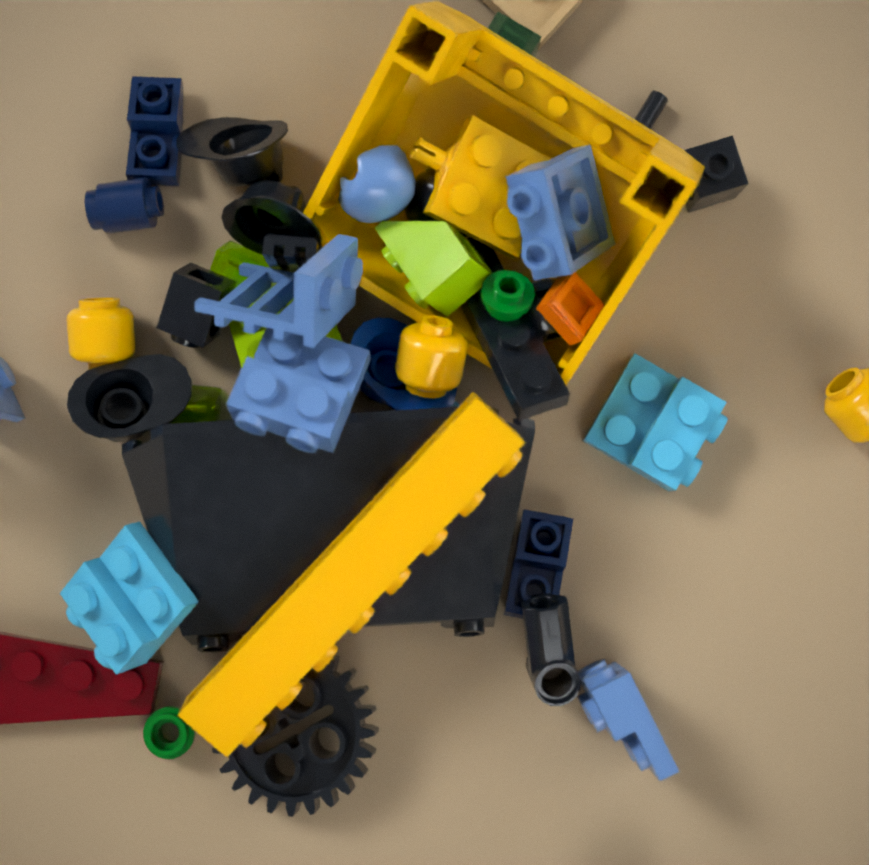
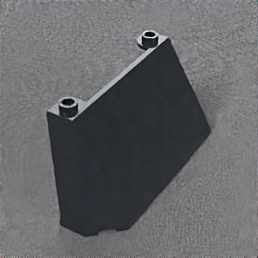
M458 407L349 413L334 453L319 448L316 453L305 452L288 444L286 437L268 431L265 436L248 433L236 426L235 420L162 424L151 430L150 441L143 444V441L132 439L122 444V457L147 532L161 549L175 572L180 575L199 601L179 625L182 636L191 645H197V650L200 652L227 651L229 649V642L240 640L241 635L246 634ZM492 408L499 415V409ZM515 418L513 423L507 422L521 435L525 442L519 449L523 454L521 460L506 476L500 478L495 474L481 490L486 494L480 504L466 517L458 513L444 528L448 531V535L443 543L431 555L426 556L421 552L408 566L412 571L410 576L394 594L389 595L384 591L371 605L375 612L363 627L441 623V626L444 628L454 629V636L457 637L480 636L485 634V627H494L534 442L535 420L526 418L518 421Z

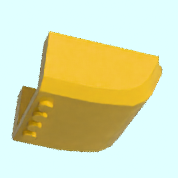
M439 1L410 4L303 214L310 218L319 229L322 237L321 245L323 247L338 234L358 238L357 258H361L363 262V272L359 286L418 323H421L422 317L429 315L441 316L451 320L453 328L461 332L468 342L467 354L492 369L461 306L447 317L431 305L423 309L408 294L405 285L409 282V279L404 272L399 273L395 270L381 252V249L386 245L375 230L379 223L358 222L342 210L338 201L341 190L340 178L346 177L348 180H353L358 173L357 157L361 153L381 145H396L403 150L416 178L421 172L430 168L409 157L411 150L415 149L413 145L416 140L421 137L430 144L446 151L456 141L465 119L472 115L551 159L572 148L591 144L615 245L575 271L604 303L603 309L582 342L570 346L563 338H558L544 343L565 385H567L692 194L705 166L682 148L464 13ZM405 210L387 221L409 220ZM494 250L504 270L518 272L528 278L531 283L540 281L533 280L531 269L524 264L521 254L519 258L511 259ZM558 277L546 278V279H552V280H555V281H556V279H557Z

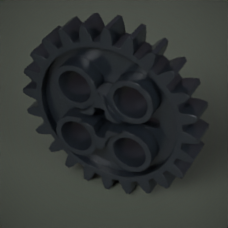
M335 655L319 672L311 668L300 680L309 684L313 689L314 702L312 706H304L296 698L283 710L275 706L268 714L270 719L268 731L263 730L259 737L247 748L239 744L228 756L229 760L219 769L221 774L235 770L239 775L232 786L234 791L241 789L246 784L252 788L248 799L249 804L252 805L259 798L265 796L268 797L267 813L272 814L282 802H285L288 816L293 817L299 811L301 802H303L308 813L313 815L320 809V797L330 808L339 801L337 789L349 795L356 787L350 775L363 778L369 770L359 758H371L376 753V748L364 742V739L375 736L379 732V727L365 723V718L376 711L377 708L376 705H361L359 698L369 688L367 685L353 689L350 685L356 673L355 668L343 674L336 671L340 656ZM326 705L333 707L334 712L331 715L313 723L301 733L290 736L264 753L256 751L257 744L276 735L290 724L299 722ZM320 728H330L335 731L340 740L338 751H328L323 748L318 739ZM215 747L212 748L213 753L222 754ZM277 753H284L293 760L295 765L293 776H286L277 769L275 764Z

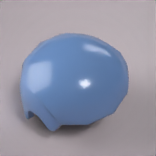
M381 145L361 153L357 157L358 173L353 180H348L346 177L340 178L341 190L338 196L340 206L343 211L358 222L380 223L381 221H387L402 212L415 195L416 181L414 172L404 151L396 145Z

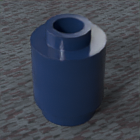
M143 177L100 183L96 186L95 190L86 191L85 211L88 222L93 230H104L105 233L111 234L155 228L158 217L164 215V201L160 188L158 186L152 187L149 179Z

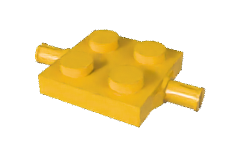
M473 115L465 119L456 141L446 151L419 137L414 143L413 147L415 149L411 150L409 157L436 170L434 189L423 213L438 221L447 222L455 230L511 259L519 258L522 251V235L517 217L508 208L509 186L506 176L530 164L547 161L551 158Z

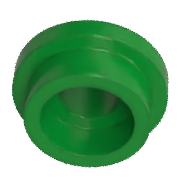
M501 270L490 274L484 280L481 289V300L487 312L495 319L501 321H513L520 318L531 308L535 295L534 287L530 280L524 275L511 270ZM503 291L511 292V293H513V294H507V293H504Z
M174 706L160 708L149 716L144 725L143 738L145 745L152 754L159 758L174 759L180 757L190 749L194 742L196 731L178 716L181 708ZM165 723H172L177 726L179 730L177 740L170 741L163 736L162 728Z

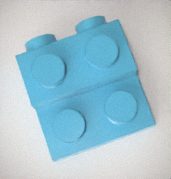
M634 353L582 441L668 492L676 491L679 484L688 487L698 474L703 461L696 458V455L704 441L707 440L710 443H714L724 429L728 417L721 414V411L727 402L683 376L678 379Z
M140 521L125 525L100 558L85 561L60 592V595L68 605L66 615L73 625L85 629L96 645L94 649L96 660L102 666L113 669L116 675L146 664L199 603Z

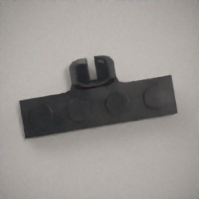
M471 237L467 238L492 273L504 270L494 249ZM543 279L532 283L535 291L533 304L525 314L513 321H501L492 317L482 303L481 289L461 305L518 421L566 406L570 397V392L544 345L545 342L562 338V336L536 309L555 282L552 279ZM503 291L504 293H507V294H513V293H511V292Z

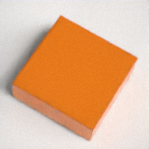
M574 272L571 275L559 276L536 309L571 346L582 342L603 309L604 303L580 276Z

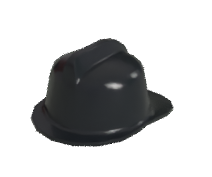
M237 117L208 119L193 124L182 131L176 139V147L184 155L210 160L222 179L231 186H251L261 180L280 182L283 179V152L280 140L287 134L288 125L281 120L259 121Z
M273 180L257 181L248 187L239 199L230 202L223 209L221 219L226 231L235 241L256 253H263L264 236H267V234L315 238L318 241L319 247L322 242L319 229L310 218L303 214L306 208L303 192L294 185L288 186Z
M162 354L143 355L87 370L74 381L70 388L67 409L72 422L84 433L113 442H128L132 439L140 438L147 431L162 424L174 421L186 409L192 396V380L186 367L175 358Z

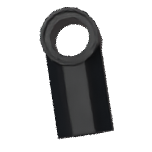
M551 593L532 595L527 601L521 602L528 654L526 669L538 698L550 706H562L575 699L581 688V679L575 667L568 600L565 595H553ZM551 669H563L556 678H543Z

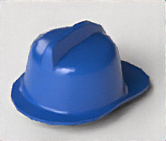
M377 317L363 322L353 333L350 344L370 350L371 361L360 386L361 391L368 398L381 404H387L393 410L451 407L454 404L457 387L447 391L443 397L425 398L410 393L405 387L406 384L397 377L395 365L399 339L403 329L407 327L406 324L392 318Z

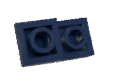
M132 76L127 122L131 133L126 177L128 180L147 177L152 185L179 186L182 153L176 147V139L183 131L182 78Z
M523 509L503 615L523 619L521 602L527 601L532 595L544 593L560 595L574 518Z

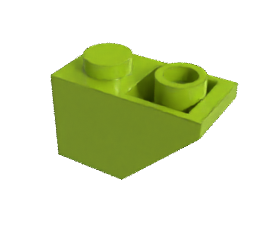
M381 221L375 227V230L386 245L381 249L383 256L399 273H405L409 279L405 289L423 309L431 305L448 317L481 289L484 280L492 274L471 242L445 221Z

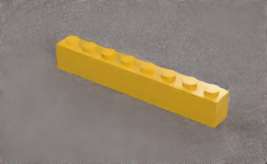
M473 391L186 697L178 716L225 757H228L239 744L245 748L249 747L266 727L267 723L263 719L275 706L280 710L285 709L302 689L299 681L311 668L316 672L321 671L332 660L339 649L335 643L347 630H350L353 634L357 633L368 622L375 612L371 605L384 591L389 595L394 594L405 583L412 572L408 566L421 552L426 556L431 555L443 543L448 535V531L444 528L458 513L466 517L480 504L486 494L481 490L495 474L503 478L517 465L523 456L519 449L525 443L521 435Z

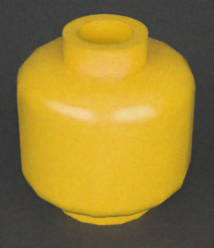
M114 297L78 300L79 307L72 309L67 315L70 356L79 362L88 363V370L101 365L117 363L132 357L136 347L134 315L130 308L121 306L120 298Z
M424 316L421 319V323H414L405 327L400 335L395 365L397 377L406 384V389L414 395L425 398L443 397L447 391L459 386L462 380L468 342L461 332L453 328L451 320L441 316Z
M853 367L838 374L828 384L825 390L827 397L824 401V412L849 440L854 443H866L869 441V368L859 370Z

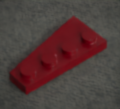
M0 631V724L151 714L155 709L164 661L149 659L146 664L116 675L113 669L102 666L96 660L94 648Z

